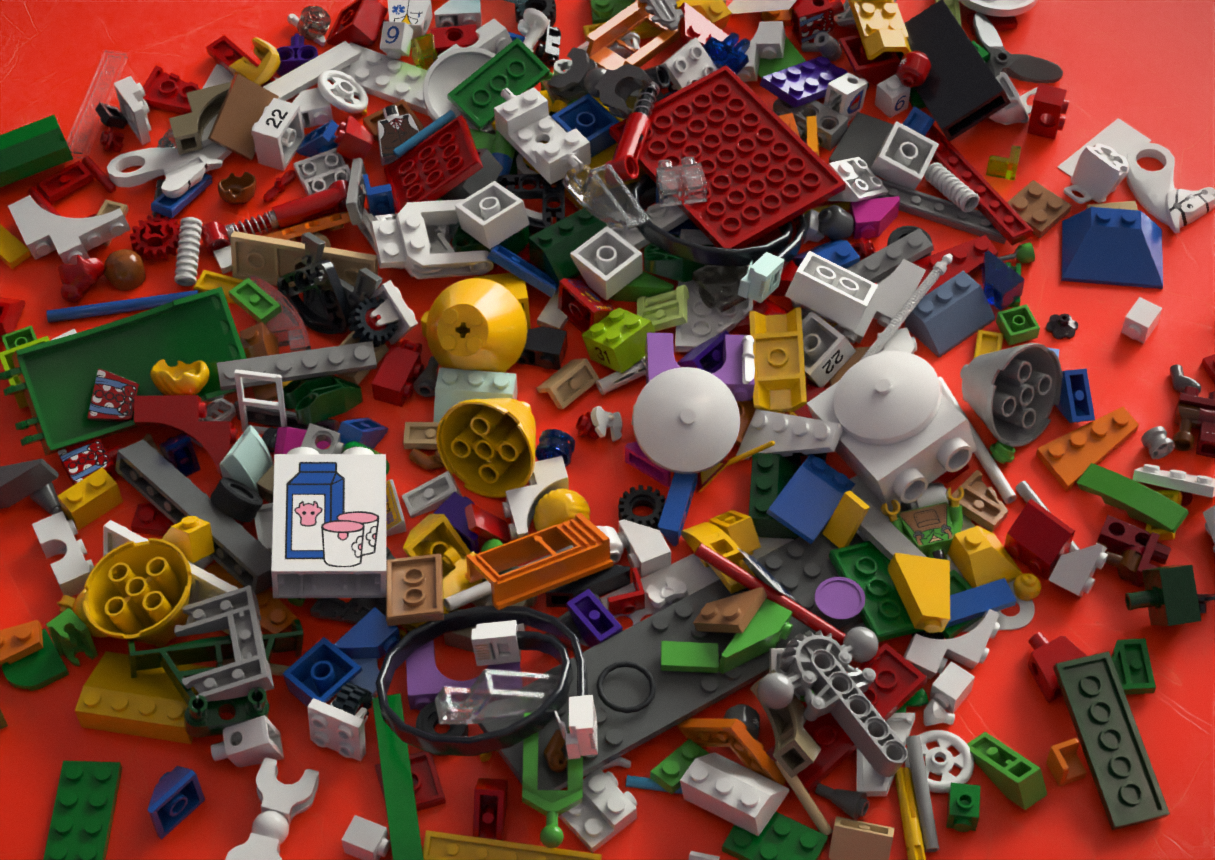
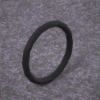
M628 661L616 662L606 667L599 675L596 685L598 696L602 702L612 710L622 713L638 712L648 707L654 699L656 692L654 677L638 663ZM623 667L640 671L649 680V696L637 706H617L609 701L603 692V681L609 672Z

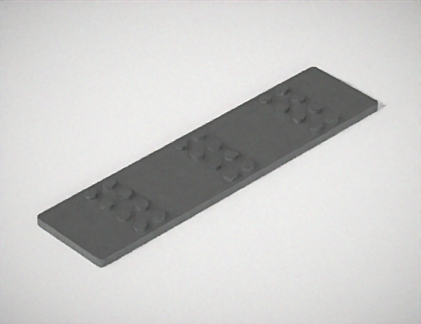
M824 529L812 544L798 537L757 559L794 597V599L790 598L791 600L840 631L844 632L863 621L859 613L848 619L831 618L821 612L816 605L815 592L817 587L826 579L839 577L829 558L830 550L838 549V547L822 534ZM856 532L849 546L865 541ZM752 563L747 564L756 578L777 590ZM719 579L583 652L588 673V695H593L598 736V754L583 756V777L769 673V651L724 674L719 671L718 673L661 671V641L718 643L720 664L722 653L736 633L697 631L693 622L706 603L750 591L749 589L745 588L731 594ZM791 616L790 624L793 625L791 633L786 640L781 639L775 648H785L788 642L799 633L804 635L805 632L810 630L815 635L816 632ZM574 657L570 659L573 678L564 706L557 712L560 720L565 723L567 734L569 697L577 696V666ZM628 661L638 663L646 668L654 677L656 685L654 699L648 707L633 713L617 712L607 707L599 698L596 687L598 677L606 667L616 662ZM560 664L477 708L475 711V721L482 731L487 733L504 729L524 718V713L535 712L556 689L562 665ZM628 667L616 668L609 672L604 678L602 685L603 692L608 700L622 707H633L641 704L649 696L650 692L649 680L645 675L636 669ZM555 716L539 731L538 790H562L567 787L568 764L562 772L552 771L548 767L543 753L556 729L560 730ZM523 741L510 748L497 750L521 785L523 782ZM565 742V744H564V746H563V748H562V752H563L565 758L567 757V759H568V754H567V749H566V742Z

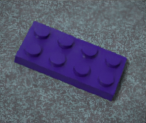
M820 56L762 77L760 86L796 108L825 97L828 83L848 72L832 64L829 59Z

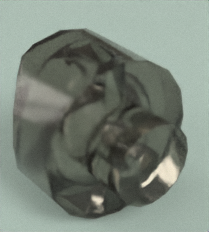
M319 6L304 8L301 11L297 25L299 34L307 40H313L325 35L331 23L330 15Z

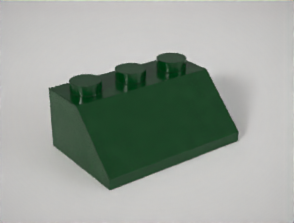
M586 206L528 237L530 260L558 285L563 278H576L581 273L570 257V253L607 226L604 218L591 207Z
M756 453L752 455L749 516L752 518L758 537L796 539L800 536L766 513L799 469L797 465L780 454Z

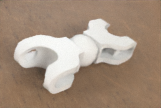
M268 757L264 758L256 776L257 795L262 803L261 813L253 821L252 833L244 844L230 850L225 860H282L279 855L280 845L289 834V825L293 817L305 812L312 806L319 785V771L306 769L298 782L283 784L277 780V760Z

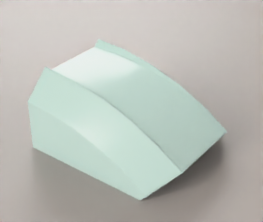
M249 425L219 465L223 478L237 480L250 487L259 495L256 483L274 462L263 439L252 425Z

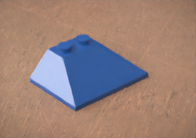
M1089 207L1062 221L1061 281L1163 289L1162 229L1139 210Z

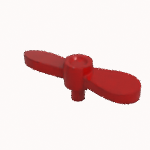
M289 170L284 173L282 178H276L274 187L264 194V201L269 202L278 193L284 192L285 186L295 180V171Z

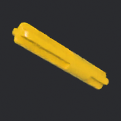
M900 767L895 774L908 860H926L911 769Z

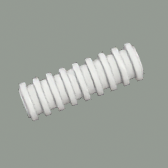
M936 162L927 168L924 174L926 181L930 182L931 185L943 193L963 212H971L977 207L979 203L978 194L960 181L947 168L943 167L942 164Z
M194 217L182 218L180 221V240L178 241L179 247L177 248L178 254L176 257L174 281L182 286H192L197 282L196 270L198 269L200 235L203 223Z

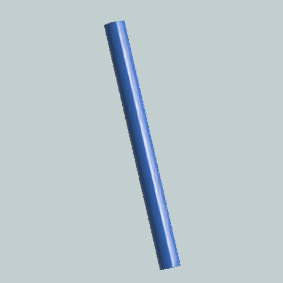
M194 290L47 310L46 314L48 323L147 310L170 303L173 300L198 294L199 292Z

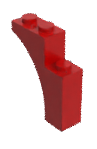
M199 395L134 396L135 424L138 426L169 428L193 438L207 450L216 465L218 474L223 478L219 464L238 440V429L234 428L230 421H202V418H206L207 407L206 403H202Z

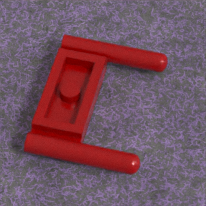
M86 156L82 159V162L77 161L37 183V187L31 186L28 189V193L41 208L61 216L51 204L92 182L94 177L109 193L115 192L116 186L89 156Z

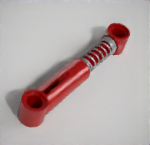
M346 180L335 181L326 190L274 206L272 211H268V214L265 212L263 216L258 214L257 218L251 217L249 221L245 219L243 223L238 221L237 225L232 223L225 226L216 221L209 222L201 228L202 233L200 236L208 254L214 256L213 251L231 245L230 236L233 231L254 235L256 232L262 234V230L266 229L268 232V228L271 227L273 230L275 228L282 230L335 212H348L346 198L349 182Z

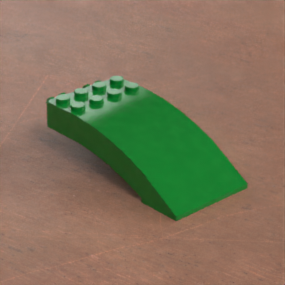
M222 287L173 300L170 303L92 329L16 350L12 355L15 368L1 372L0 380L19 377L21 384L9 386L3 392L5 396L24 392L32 418L16 423V430H25L35 426L38 434L29 435L21 439L22 446L41 441L45 456L57 453V450L95 438L103 439L140 427L134 423V411L132 420L127 422L88 420L87 417L98 369L138 383L137 396H164L154 385L150 376L152 367L159 360L164 359L170 367L176 366L178 360L186 364L203 361L208 366L210 375L207 384L196 394L202 399V403H209L236 393L237 389L221 391L217 363L247 359Z

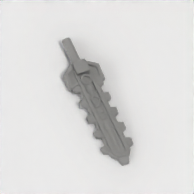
M639 0L641 3L648 5L645 7L647 13H653L654 16L651 17L653 23H659L671 31L678 29L680 19L684 17L681 9H675L677 7L675 0Z

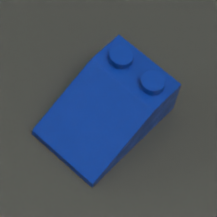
M810 454L766 513L812 544L828 524L844 493L849 490L851 491L855 483L849 480L846 475L839 473L826 464L823 459Z

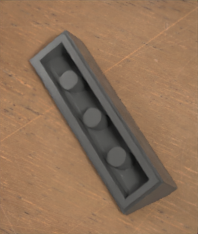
M235 401L234 406L237 418L241 420L238 401ZM246 406L248 422L281 427L279 410ZM286 411L287 427L308 429L309 425L297 423L295 412ZM325 419L314 423V425L338 432L341 422L333 419Z

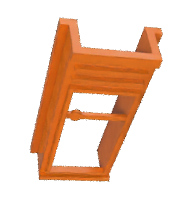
M637 0L586 36L585 40L589 42L586 52L589 58L597 63L598 67L605 68L606 70H615L626 64L640 68L669 45L680 39V22L678 29L672 31L659 23H653L651 17L654 15L645 11V7L648 5ZM645 21L662 31L660 35L638 51L627 45L623 40H620ZM614 43H618L619 46H623L634 54L624 59L608 48Z
M578 513L574 519L537 531L476 554L473 557L470 554L466 555L467 573H465V578L470 583L485 578L491 584L493 606L497 610H501L507 606L612 567L610 538L582 513ZM570 545L573 546V548L568 549V550H565V551H563V552H560V553H556V552H555V551H557V550H559V549H562V548H565V547H567V546H570ZM546 554L552 555L542 560L523 566L521 568L507 572L505 574H498L501 571L515 567L517 565L544 556Z

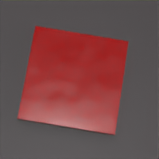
M460 115L384 168L387 182L391 185L396 213L398 214L409 202L436 201L481 170L483 165L468 124L464 117Z

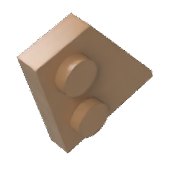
M976 470L961 485L964 490V496L959 500V505L962 506L963 515L993 532L1005 520L1009 510L997 498L993 488L987 487L982 481L983 474ZM958 489L951 495L953 498H958Z
M760 587L706 603L693 624L697 631L743 633L767 598V594L764 588Z

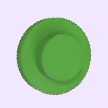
M998 440L989 448L992 452L991 456L1000 463H1011L1015 458L1014 453L1016 450L1012 446L1003 444Z

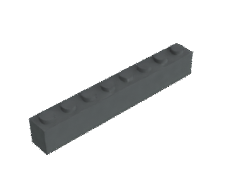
M144 439L118 450L115 471L174 524L181 522L183 518L188 516H196L210 523L215 552L209 556L244 587L251 585L256 595L272 587V553L259 540L255 539L232 517L219 510L206 493H203L189 478H186Z

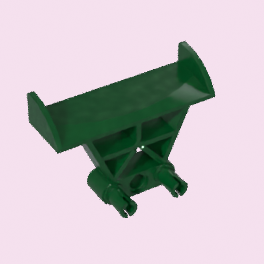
M299 619L291 621V632L262 634L268 663H270L272 653L295 651V657L301 656L304 633ZM231 635L198 639L142 651L135 650L134 640L127 641L131 678H136L137 671L163 667L188 705L184 716V728L190 736L200 738L222 735L223 729L264 715L268 718L269 703L267 701V694L260 687H257L256 693L255 688H252L248 696L207 702V699L201 695H198L197 700L191 688L187 689L182 683L183 678L223 666V660L235 658ZM215 661L216 667L179 671L176 667L178 665ZM226 712L231 713L234 717L230 720H224L220 715Z

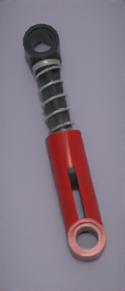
M660 64L644 70L653 81L646 90L639 91L634 109L626 119L613 159L606 162L604 167L606 178L612 185L633 180L639 176L638 160L650 128L649 116H651V110L654 108L653 103L656 102V97L661 90L670 85L669 72L664 65Z

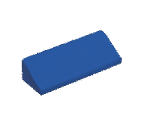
M674 473L658 524L660 532L672 546L679 544L681 531L683 530L697 485L698 473Z

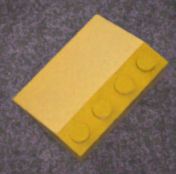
M106 651L84 684L75 708V713L81 727L191 744L193 737L184 728V716L188 705L163 667L137 671V677L131 678L129 656L127 654ZM194 664L176 666L179 671L210 668ZM194 687L191 688L195 696H197L199 692Z

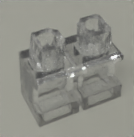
M693 156L684 157L681 160V165L672 166L669 160H660L658 162L656 186L658 188L660 207L682 205V190L684 204L707 202V182L701 163H696Z

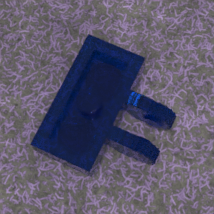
M731 32L723 41L711 37L702 46L718 69L727 65L737 75L749 62L748 55L745 52L750 47V40L742 38L738 42L739 36L735 32Z

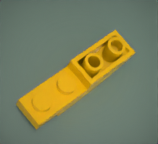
M703 522L681 531L682 537L694 553L698 546L703 543L755 576L743 561L742 553L737 549L739 548L737 544L716 525ZM700 559L706 568L710 566L731 594L746 588Z

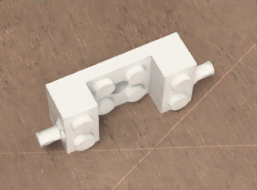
M533 87L517 96L508 88L502 90L501 96L506 102L494 108L496 130L550 185L575 171L579 172V169L582 170L591 163L590 142L576 128L566 132L549 115L548 100ZM540 141H547L548 143L544 144L540 143Z

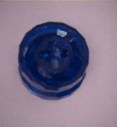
M547 429L543 431L539 437L540 443L535 450L536 458L538 461L562 456L565 467H567L571 463L572 453L576 446L575 440L568 433L561 430Z

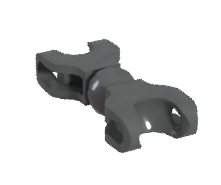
M573 47L566 56L572 59L571 68L561 76L553 75L547 86L557 96L569 101L589 93L593 97L600 98L603 105L609 107L612 115L626 119L632 111L626 105L628 97L636 90H646L653 80L643 69L631 64L620 66L615 70L600 68L594 60L589 58L585 50Z

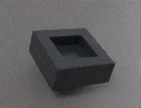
M99 103L95 109L101 118V122L112 128L114 126L124 129L128 123L118 107Z

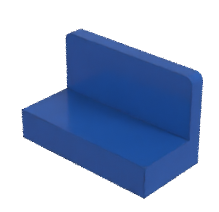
M368 174L363 175L369 214L372 213L373 216L395 214L391 185L370 187Z

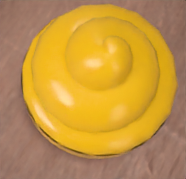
M1031 573L1020 574L1013 583L1014 593L1021 600H1033L1040 594L1041 583Z

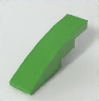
M1093 463L1088 466L1077 481L1079 489L1102 497L1105 504L1127 511L1130 518L1172 533L1176 532L1189 514L1186 508L1162 494Z

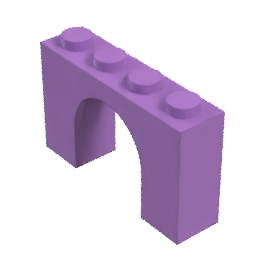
M647 333L645 344L646 384L662 372L681 368L674 357L673 333ZM725 334L722 350L723 366L712 374L726 384L736 401H752L755 385L754 378L748 384L742 382V339L746 335Z
M434 640L417 648L406 659L407 692L410 710L417 709L421 711L429 703L440 700L451 701L458 706L468 704L481 706L522 685L520 662L488 665L482 674L466 681L447 678L436 667Z

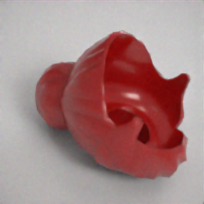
M77 255V264L59 265V276L63 284L61 288L62 298L68 302L80 300L83 290L96 284L104 274L105 267L102 261L98 258L83 259L80 255Z

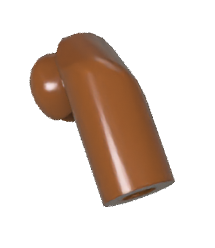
M414 448L409 454V459L425 470L444 467L438 450L435 451L434 455L427 456L417 448Z
M558 729L554 732L543 753L548 767L552 771L562 772L567 767L568 759L567 757L565 758L562 752L566 741Z

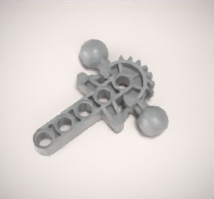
M861 626L852 628L845 634L843 645L832 639L831 633L823 636L821 630L816 632L815 635L810 630L805 632L804 635L799 633L788 642L785 647L786 649H784L781 655L782 661L779 669L786 672L787 675L775 672L767 674L760 680L757 695L761 703L767 708L778 710L785 708L792 702L794 691L799 695H806L804 699L807 707L803 714L808 721H815L818 717L831 713L879 775L891 777L896 774L907 759V749L863 694L875 680L876 673L871 668H865L861 671L857 667L855 669L849 665L851 660L859 663L870 661L877 654L879 641L875 633Z

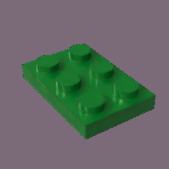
M775 812L759 837L734 824L722 845V851L739 860H818L828 842V836Z

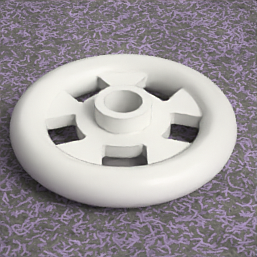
M327 70L319 75L317 81L319 91L334 107L348 113H360L367 108V93L354 78L336 70ZM327 80H331L334 84H330Z
M930 730L917 735L920 736L923 756H925V768L930 792L949 793L951 782L966 784L969 781L974 770V758L969 751V746L963 739L944 730ZM937 741L939 747L928 750L926 744ZM953 746L960 754L953 757L952 753L947 750L949 747ZM909 756L905 760V767L910 768ZM942 757L945 761L937 762L935 758ZM953 765L961 768L960 773L956 777L949 773ZM929 772L942 775L941 781L929 779Z

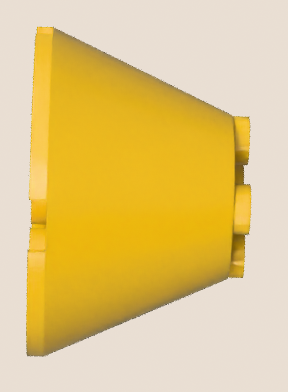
M465 279L447 287L436 298L428 314L426 336L431 353L442 368L504 373L518 361L524 350L527 340V319L520 302L503 285L488 279Z
M512 398L465 400L452 406L441 418L436 433L438 453L446 469L451 475L454 473L465 483V488L482 496L501 498L506 497L507 490L524 487L530 480L535 467L536 422L528 403Z
M149 538L148 541L134 543V541L124 543L107 553L90 572L84 585L86 589L85 601H82L85 615L98 631L107 636L154 644L157 647L165 646L176 637L174 633L175 626L186 625L189 617L183 613V609L186 605H189L192 583L190 564L177 546L162 539Z

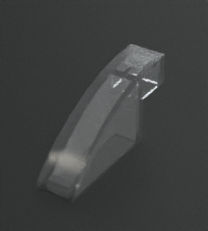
M610 163L591 169L586 164L582 170L579 169V172H576L575 169L567 171L562 184L577 202L593 216L609 225L628 230L649 223L650 218Z
M255 275L250 276V280L281 305L282 312L265 324L277 337L279 347L290 345L291 352L311 350L307 330L295 307L274 286Z
M484 669L471 688L444 686L435 698L439 724H480L523 717L524 713H533L556 689L559 675Z

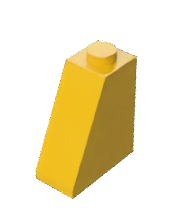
M895 552L888 565V572L914 628L925 630L928 633L943 632L950 621V561Z

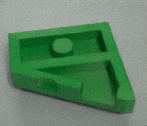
M1146 639L1117 640L1111 658L1125 695L1154 693L1156 685Z

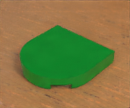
M46 629L42 630V649L12 664L7 662L2 664L3 673L11 686L34 691L69 675Z

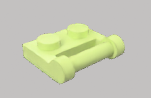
M681 285L676 290L648 298L646 296L637 298V315L650 320L655 332L687 323V300L689 299L687 286Z

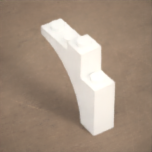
M30 195L8 205L19 231L35 260L57 250L64 264L75 265L77 264V255H80L83 259L90 258L87 253L88 250L131 230L120 208L94 217L69 218L44 210L35 203Z
M903 259L893 273L877 284L878 286L855 330L840 326L838 331L850 343L857 342L860 344L873 318L877 319L881 326L887 327L916 291L926 270ZM800 305L802 308H804V309L807 310V311H813L812 309H810V308H808V307H806V306H804V305ZM823 317L829 322L836 323V321L828 317Z

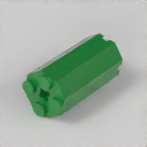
M55 114L0 135V187L73 160Z

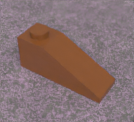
M263 322L240 331V340L247 359L279 354L278 339ZM276 383L252 386L255 399L265 401L278 399Z

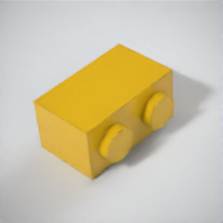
M103 467L57 496L63 512L69 520H73L78 531L123 502L117 483Z

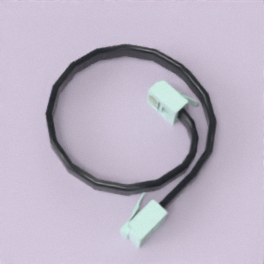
M647 173L641 176L630 194L631 222L647 241L673 256L703 265L727 267L749 265L746 275L740 281L738 295L762 303L779 287L782 269L797 256L808 231L806 216L803 213L792 219L797 230V234L792 242L793 226L792 222L789 221L778 227L782 235L765 245L741 249L707 247L673 236L653 224L641 210L639 200L644 192L658 186Z

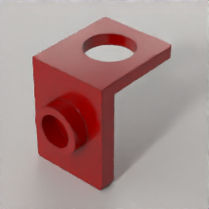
M637 567L632 568L635 592L607 598V609L613 616L619 614L628 615L637 610L645 609V593Z

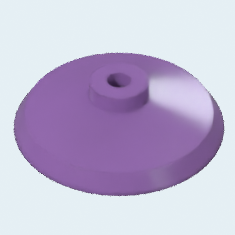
M832 577L826 579L817 587L815 602L820 611L825 615L835 619H848L856 616L863 609L865 594L861 586L855 581L845 577Z

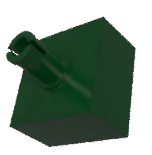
M1171 565L1144 569L1142 573L1145 591L1125 593V604L1128 610L1148 607L1151 625L1172 626L1201 621L1193 565Z

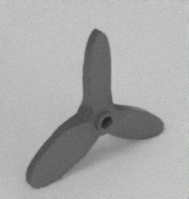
M979 12L974 15L972 23L975 36L980 46L989 53L986 64L995 77L1000 75V72H1005L1014 79L1033 83H1055L1062 78L1063 70L1051 61L1027 54H1010L1005 50L998 32L988 18Z

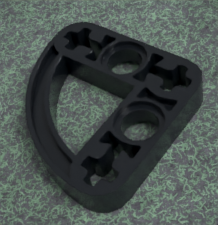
M541 174L501 175L497 178V183L501 186H507L506 189L520 199H542V220L528 216L530 233L536 234L551 226V217H556V222L565 218V181L563 178L551 185ZM526 184H534L536 186L531 190L523 188ZM550 202H558L560 206L550 208L548 204Z
M321 260L278 278L277 288L281 298L290 312L302 324L323 334H338L349 330L348 327L351 324L348 323V319L351 317L350 313L352 310L336 269L329 260ZM323 270L324 275L318 277L317 272ZM303 273L308 276L309 285L305 283ZM294 281L296 286L290 288L288 283ZM316 288L327 319L311 311L298 294ZM330 290L335 294V302L329 296Z

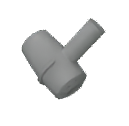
M826 32L818 33L814 38V43L803 42L801 46L803 52H820L822 57L830 61H836L842 54L839 42Z

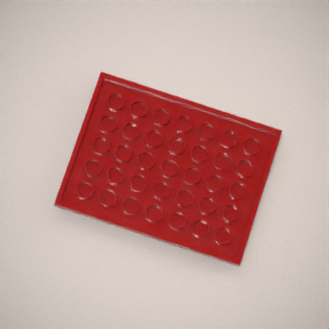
M727 65L654 103V108L651 110L652 114L649 116L650 128L638 160V165L716 247L741 249L845 190L846 183ZM626 119L609 127V134L617 143L619 142Z

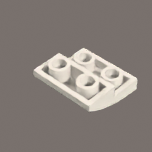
M336 148L293 163L295 172L307 196L328 189L335 181L346 180L349 182L351 170L348 164H345L342 155L336 153Z

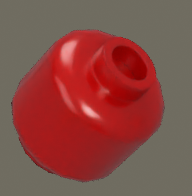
M908 52L902 57L896 69V75L904 86L918 87L925 82L931 70V63L923 52Z

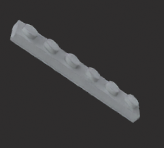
M919 228L846 269L876 283L893 273L903 259L912 263L934 251V247ZM791 301V304L794 308L801 307L800 305H797ZM801 307L802 318L811 311Z
M373 341L219 362L217 363L220 388L223 391L236 389L234 375L236 369L281 375L282 382L377 369ZM242 378L243 388L276 383Z

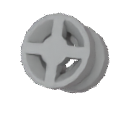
M1162 426L1148 430L1141 437V442L1145 447L1149 448V455L1152 459H1160L1167 456L1175 447L1172 439L1167 438V431Z

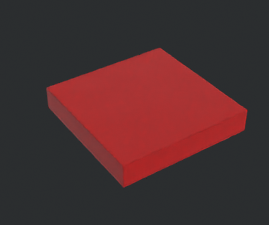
M421 751L409 755L417 811L445 804V796L432 753ZM381 763L374 766L385 802Z

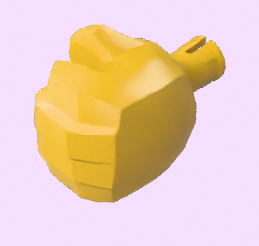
M254 37L251 41L254 45L253 52L261 61L259 66L256 67L243 56L231 64L228 69L234 76L239 74L262 86L275 74L281 61L279 53L274 46L260 38Z

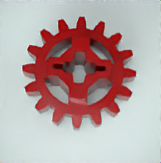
M157 214L156 218L152 219L148 215L147 221L139 220V227H132L133 233L130 234L132 249L140 257L144 255L146 261L154 257L155 262H158L159 257L168 260V254L177 255L176 249L179 247V229L181 225L178 224L176 218L172 220L167 216L161 218L160 214Z

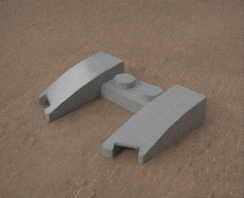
M251 585L184 607L183 613L189 615L186 625L175 626L174 633L177 637L230 629L235 657L234 663L183 678L182 683L187 689L194 687L199 692L198 695L204 696L207 702L248 696L252 688H255L256 693L257 687L265 691L274 689L271 668L266 659L259 620H261L258 599Z

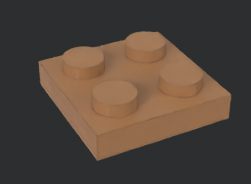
M1034 180L1007 202L1033 229V234L1039 238L1071 212L1072 207L1070 203Z

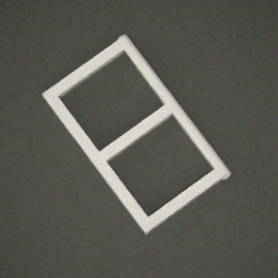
M236 369L234 375L242 432L249 426L246 406L279 410L281 427H287L281 375ZM242 378L276 382L278 402L245 398ZM252 426L258 434H264L268 429L266 427Z

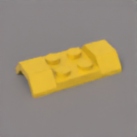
M848 0L868 60H873L883 52H903V54L911 52L907 41L909 36L897 3H894V0Z
M796 307L789 313L782 315L765 316L756 311H749L750 335L754 339L753 354L755 355L754 408L771 412L796 411L807 404L801 307Z

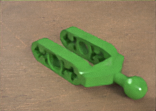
M524 713V717L528 716L531 713ZM568 713V733H570V731H569V713ZM538 731L523 740L522 802L546 816V826L541 830L540 840L544 846L552 849L558 847L564 838L563 831L558 826V816L582 803L583 756L578 759H568L567 790H538Z

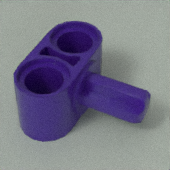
M299 33L291 37V46H283L276 49L281 61L277 74L281 77L318 56V51L314 46L304 45L305 38L300 36Z

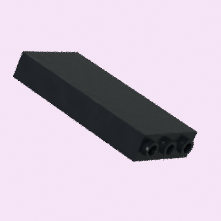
M943 0L931 5L904 23L909 36L907 41L911 52H923L931 63V70L925 82L914 88L949 142L1011 103L1004 89ZM896 52L901 61L904 56L903 52Z

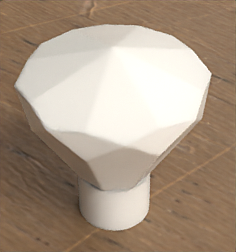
M934 699L928 702L923 712V723L925 726L939 723L953 725L955 720V714L946 712Z

